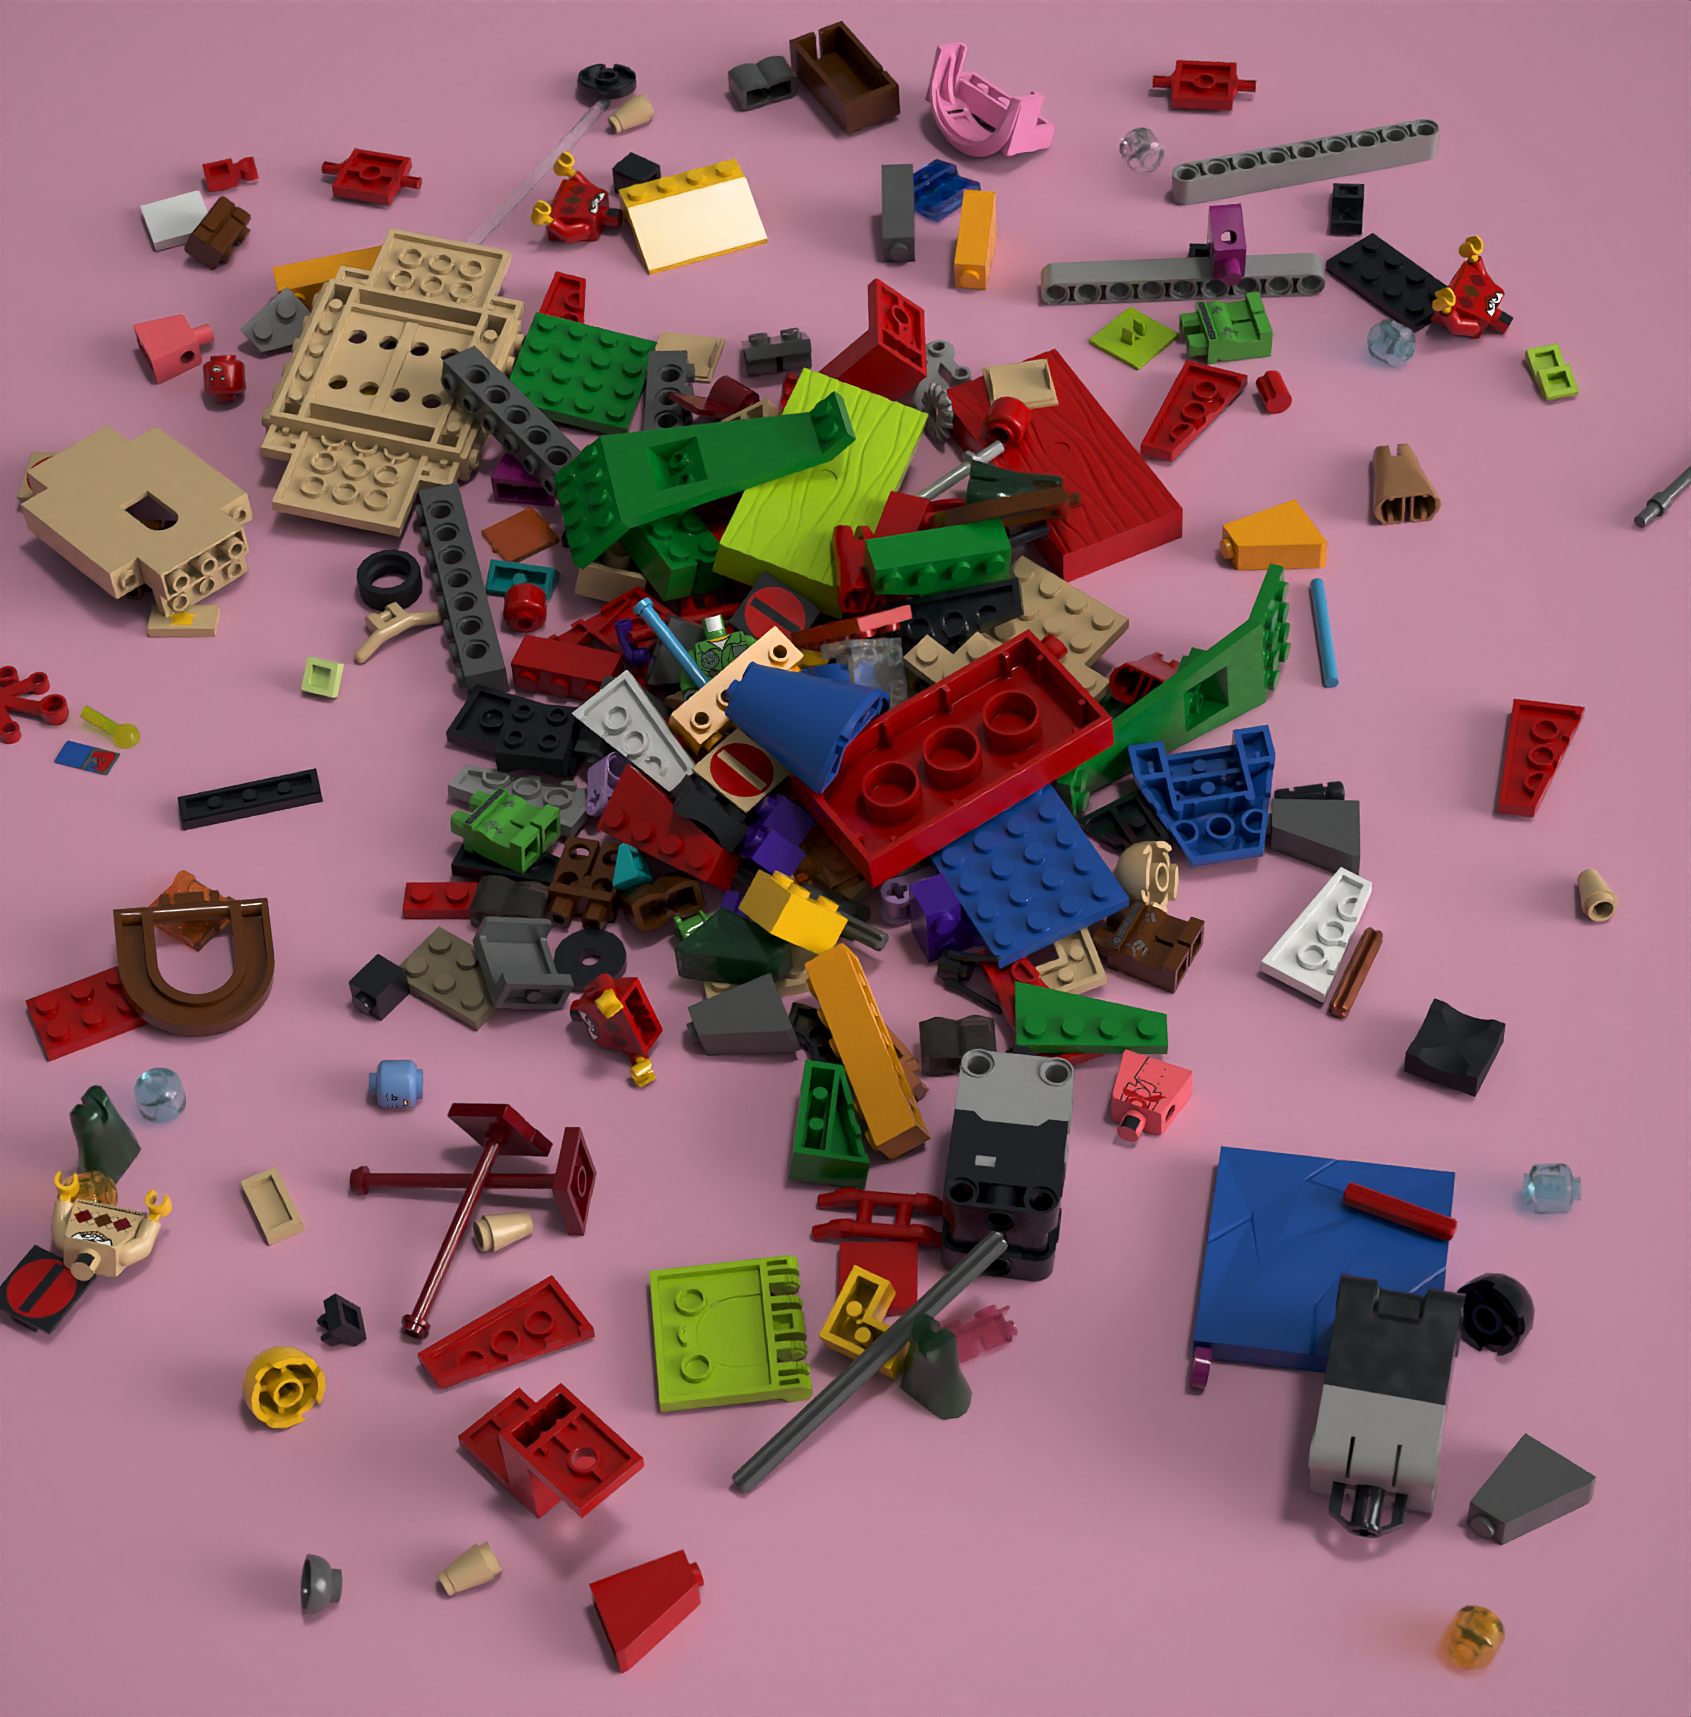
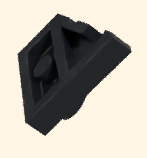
M1138 789L1077 819L1079 826L1085 834L1122 853L1133 844L1145 841H1165L1171 847L1173 846L1171 837Z

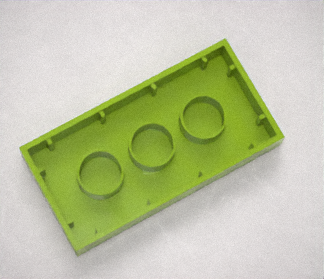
M804 367L782 415L810 412L819 401L835 391L844 399L856 440L832 461L746 489L719 543L712 571L752 587L765 571L821 609V613L841 620L844 613L841 612L837 600L836 562L832 543L833 528L837 525H850L853 534H855L857 526L863 525L869 526L873 534L875 533L890 491L898 492L920 444L929 414L902 405L896 401H890L888 398L870 393L848 383H842L837 379Z

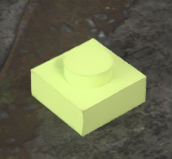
M307 656L301 690L332 698L338 697L344 664Z

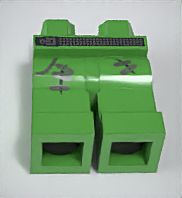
M1258 291L1246 293V299L1228 303L1213 301L1206 304V301L1196 302L1195 312L1179 315V330L1181 336L1186 335V351L1189 357L1204 355L1208 365L1216 364L1217 359L1231 361L1271 356L1273 330Z
M498 787L491 795L478 790L469 802V811L472 814L457 810L450 818L451 832L463 837L464 850L471 853L476 851L481 856L521 874L540 857V852L544 853L561 836L560 808L547 804L543 809L528 804L517 795H508V790Z

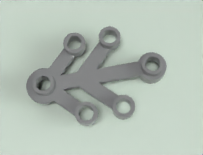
M934 340L926 344L927 377L915 386L917 389L911 404L907 406L922 412V408H924L922 396H924L925 388L930 383H935V385L940 383L941 391L950 388L938 374L939 369H944L951 376L954 386L971 380L970 369L965 366H958L953 360L955 349L951 343L943 340Z

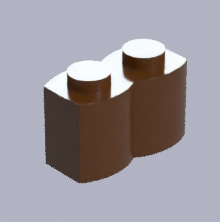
M680 871L665 874L653 884H639L630 887L619 896L626 921L642 931L659 928L677 915L680 918L691 916L705 906L699 881L686 872Z

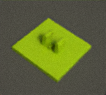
M1129 307L1090 338L1089 344L1139 371L1178 339L1179 333Z

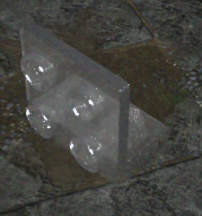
M901 638L854 639L821 646L822 660L837 659V663H840V665L848 664L850 683L880 688L890 695V707H896L908 700Z

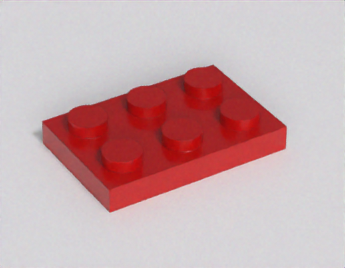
M910 605L842 619L791 633L793 645L808 644L809 650L829 646L828 639H830L832 646L852 641V639L856 641L878 634L877 628H879L880 634L900 629L899 622L912 619Z
M118 966L25 1000L49 1061L149 1024L127 1002L120 986Z

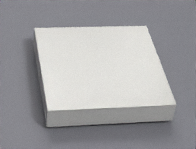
M199 190L140 206L156 251L185 244L190 234L208 213Z

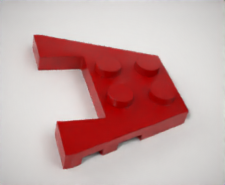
M637 586L600 607V613L586 621L579 619L570 624L572 629L558 637L555 633L547 639L587 646L595 639L611 652L622 654L623 661L627 663L618 642L614 623L628 618L631 619L634 630L647 627L648 624L641 616L637 617L632 611L634 606L645 598H650L654 604L652 608L657 614L665 615V617L667 613L675 614ZM658 638L637 643L638 648L645 647L648 649L650 660ZM649 663L645 666L640 665L639 668H633L634 671L631 674L638 684L651 693L655 685L647 683L644 679Z

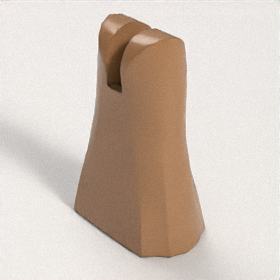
M1408 443L1397 444V456H1391L1388 445L1378 446L1374 449L1373 510L1376 518L1383 525L1400 524L1404 522L1406 503L1410 521L1431 520L1439 511L1441 500L1423 472L1415 453Z

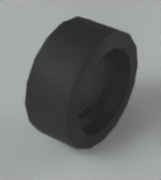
M397 549L382 550L364 559L357 569V583L363 602L374 610L383 612L385 611V606L393 602H397L402 609L408 608L418 600L422 593L423 581L420 566L416 558L408 552ZM398 573L408 577L400 585L391 588H380L372 585L373 581L386 574Z

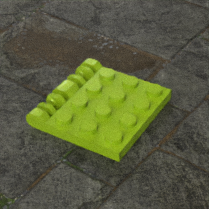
M783 1255L649 1271L661 1412L774 1399L795 1402L807 1400L813 1395L812 1381L809 1376L811 1374L810 1366L802 1361L793 1362V1360L804 1358L808 1353V1345L804 1343L807 1339L805 1317L803 1311H801L803 1299L799 1295H791V1293L798 1292L801 1287V1281L798 1278L800 1275L799 1262L795 1256ZM770 1292L778 1296H770ZM777 1358L785 1362L777 1363Z

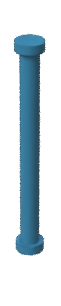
M650 598L641 600L634 606L632 611L637 617L641 616L700 690L710 680L652 608L654 604ZM733 727L730 728V729H731L730 734H731L732 732L735 731V729H734Z

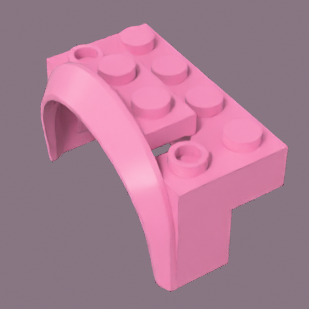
M962 41L937 45L925 100L931 105L933 117L939 130L954 148L969 156L983 157L992 155L997 151L1004 156H1014L1018 153L1035 152L1036 150L1050 147L1056 125L1039 115L1044 95L1037 91H1031V95L1011 96L974 71L961 73L968 45ZM954 110H964L963 112L953 114ZM971 113L977 116L979 122L991 125L996 130L993 133L985 130L977 123Z

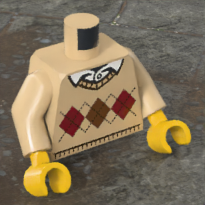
M61 1171L57 1172L54 1182L60 1196L59 1201L54 1203L51 1234L57 1250L64 1253V1265L70 1268L71 1274L76 1279L87 1281L92 1278L93 1274L111 1278L117 1277L127 1266L146 1258L150 1254L161 1227L158 1221L160 1218L167 1216L172 1210V1203L167 1194H165L162 1203L155 1206L158 1194L155 1189L148 1191L145 1196V1204L150 1210L148 1217L147 1213L78 1198L72 1203L71 1197L75 1196L80 1189L78 1176L74 1172L73 1183L69 1186H62Z

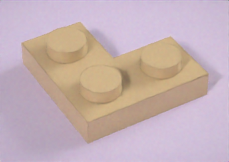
M976 632L952 654L930 636L926 635L903 657V662L907 668L932 686L997 648V646L979 632Z
M1087 927L1052 943L1058 959L1035 967L1040 973V978L1050 989L1054 988V990L1080 994L1108 984L1107 976Z

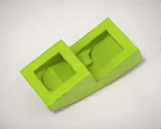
M1558 343L1526 349L1525 359L1539 391L1546 401L1578 395L1579 390L1570 364L1564 363Z

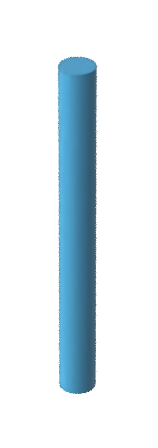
M1315 578L1311 580L1310 588L1324 682L1327 687L1332 688L1338 685L1339 680L1323 580Z

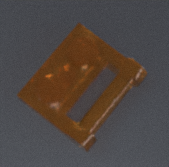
M181 870L175 876L173 884L162 894H169L170 903L173 904L175 903L174 893L204 891V899L209 901V891L213 890L196 881V877L187 870ZM222 895L219 898V901L236 900L230 896L224 897ZM159 897L148 907L160 906ZM218 919L154 924V926L199 952L230 920Z

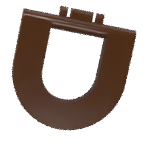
M1054 487L952 508L929 517L928 523L929 529L1001 518L1006 531L1037 525L1044 521L1048 523L1067 519L1070 516L1071 509L1081 507L1082 503L1080 493L1067 495L1064 488Z
M213 890L209 891V901H205L204 891L174 893L175 903L173 904L170 903L169 894H161L159 896L160 906L113 909L119 981L122 992L131 1008L142 1019L156 1028L172 1034L191 1037L224 1033L242 1025L254 1016L267 1000L274 981L275 960L267 898L219 901V891ZM229 919L235 959V969L230 979L220 988L203 994L185 993L170 986L163 979L158 968L154 924Z

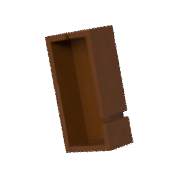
M843 21L818 29L820 58L818 59L816 34L814 32L789 40L791 69L846 134L900 114L898 83L886 70L883 71V66Z

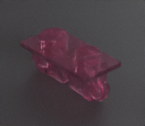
M991 1305L974 1314L976 1320L961 1325L960 1320L940 1328L938 1330L940 1336H937L932 1343V1347L943 1346L944 1350L939 1352L945 1366L952 1364L956 1367L965 1361L979 1356L980 1352L975 1344V1341L978 1339L981 1340L986 1352L1011 1342L1012 1337L1017 1335L1018 1332L1012 1320L1006 1322L1004 1316L1010 1310L1009 1305L998 1310L995 1305Z

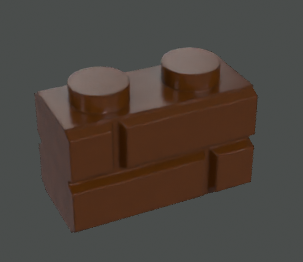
M220 196L190 234L184 246L185 252L195 259H200V262L211 270L216 269L221 261L227 264L236 251L233 245L236 242L242 245L251 231L247 227L252 218L251 214L240 207H235V203L226 197Z

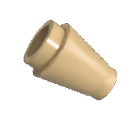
M643 94L639 96L633 95L607 119L609 125L617 134L620 131L649 122V118L654 115V111L650 102Z
M1586 869L1578 875L1577 881L1583 913L1597 922L1610 919L1617 911L1618 898L1596 870Z
M527 1211L482 1215L481 1220L473 1223L475 1240L482 1252L489 1250L493 1253L526 1237V1235L533 1234L534 1231L531 1216Z
M486 1541L479 1546L477 1543L472 1545L448 1565L445 1570L438 1573V1576L450 1596L455 1592L458 1593L495 1580L494 1575L503 1570L489 1543Z

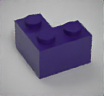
M773 792L771 797L768 795L760 802L756 809L757 817L750 826L747 825L749 831L733 851L758 870L773 875L774 871L777 870L791 877L806 855L798 847L814 826L816 820L784 795Z
M943 873L909 885L911 931L929 963L940 959L945 949L960 952L974 946L983 945L963 915L960 903Z

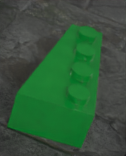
M998 518L865 540L863 564L874 594L931 595L1008 580L1012 547L1002 520Z

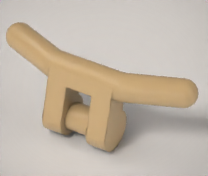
M393 602L385 606V611L379 614L373 612L365 617V622L372 635L355 652V660L359 663H364L384 641L413 626L440 623L443 620L441 611L431 610L407 614L397 602Z

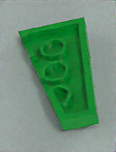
M1015 981L1016 1045L1029 1046V1049L1035 1053L1123 1054L1126 1049L1138 1054H1167V1014Z

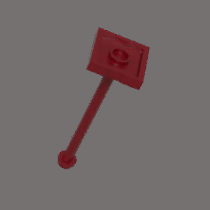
M452 1103L447 1117L484 1149L411 1315H403L401 1320V1332L411 1338L422 1339L424 1334H427L431 1326L426 1322V1319L497 1155L548 1157L553 1143L528 1123L509 1104Z
M565 1127L556 1173H490L483 1189H552L568 1234L584 1236L597 1172L581 1128ZM360 1166L358 1169H352L350 1173V1189L352 1192H358L359 1195H367L370 1188L466 1189L473 1173H370L367 1166Z

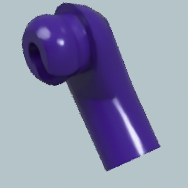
M626 618L616 621L614 627L627 664L633 668L647 665L650 661L648 649L645 647L638 648L637 643L633 645L629 643L627 633L634 630L631 619Z

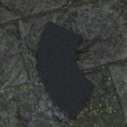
M793 1002L788 1017L799 1044L809 1052L812 1061L838 1064L844 1067L842 1059L835 1055L830 1046L829 1039L833 1036L830 1028L827 1029L820 1020L817 1009Z

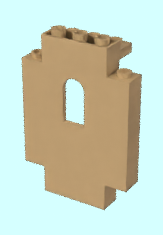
M107 425L26 471L34 497L21 503L28 530L116 599L145 583L153 590L158 611L165 617H168L176 611L184 610L188 605H194L249 572L244 555L250 551L243 524L254 518L247 492L157 426L128 441ZM150 496L174 514L178 521L168 529L160 531L151 530L125 511V509Z

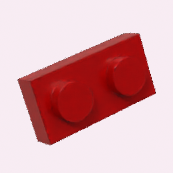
M406 882L402 908L404 919H476L479 899L478 882Z

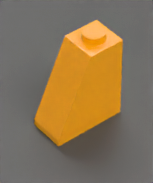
M964 190L954 261L955 288L986 290L997 243L996 192Z
M1295 499L1223 525L1222 540L1219 542L1220 550L1223 557L1230 559L1237 570H1268L1270 563L1283 566L1284 569L1321 568L1326 566L1327 541Z

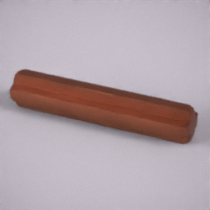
M1371 927L1364 930L1329 1003V1013L1332 1016H1338L1339 1018L1348 1016L1383 942V933L1380 930H1374Z

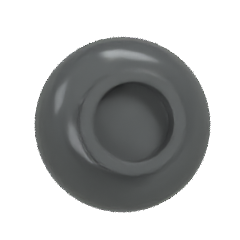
M314 1554L306 1555L302 1569L300 1594L303 1615L316 1614L324 1610L329 1602L338 1603L341 1598V1569H332L324 1558Z

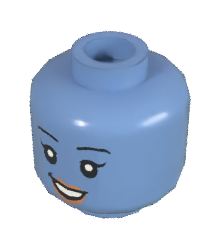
M382 1060L377 1066V1073H369V1095H377V1102L382 1108H412L415 1106L417 1099H423V1069H417L415 1062L412 1060Z

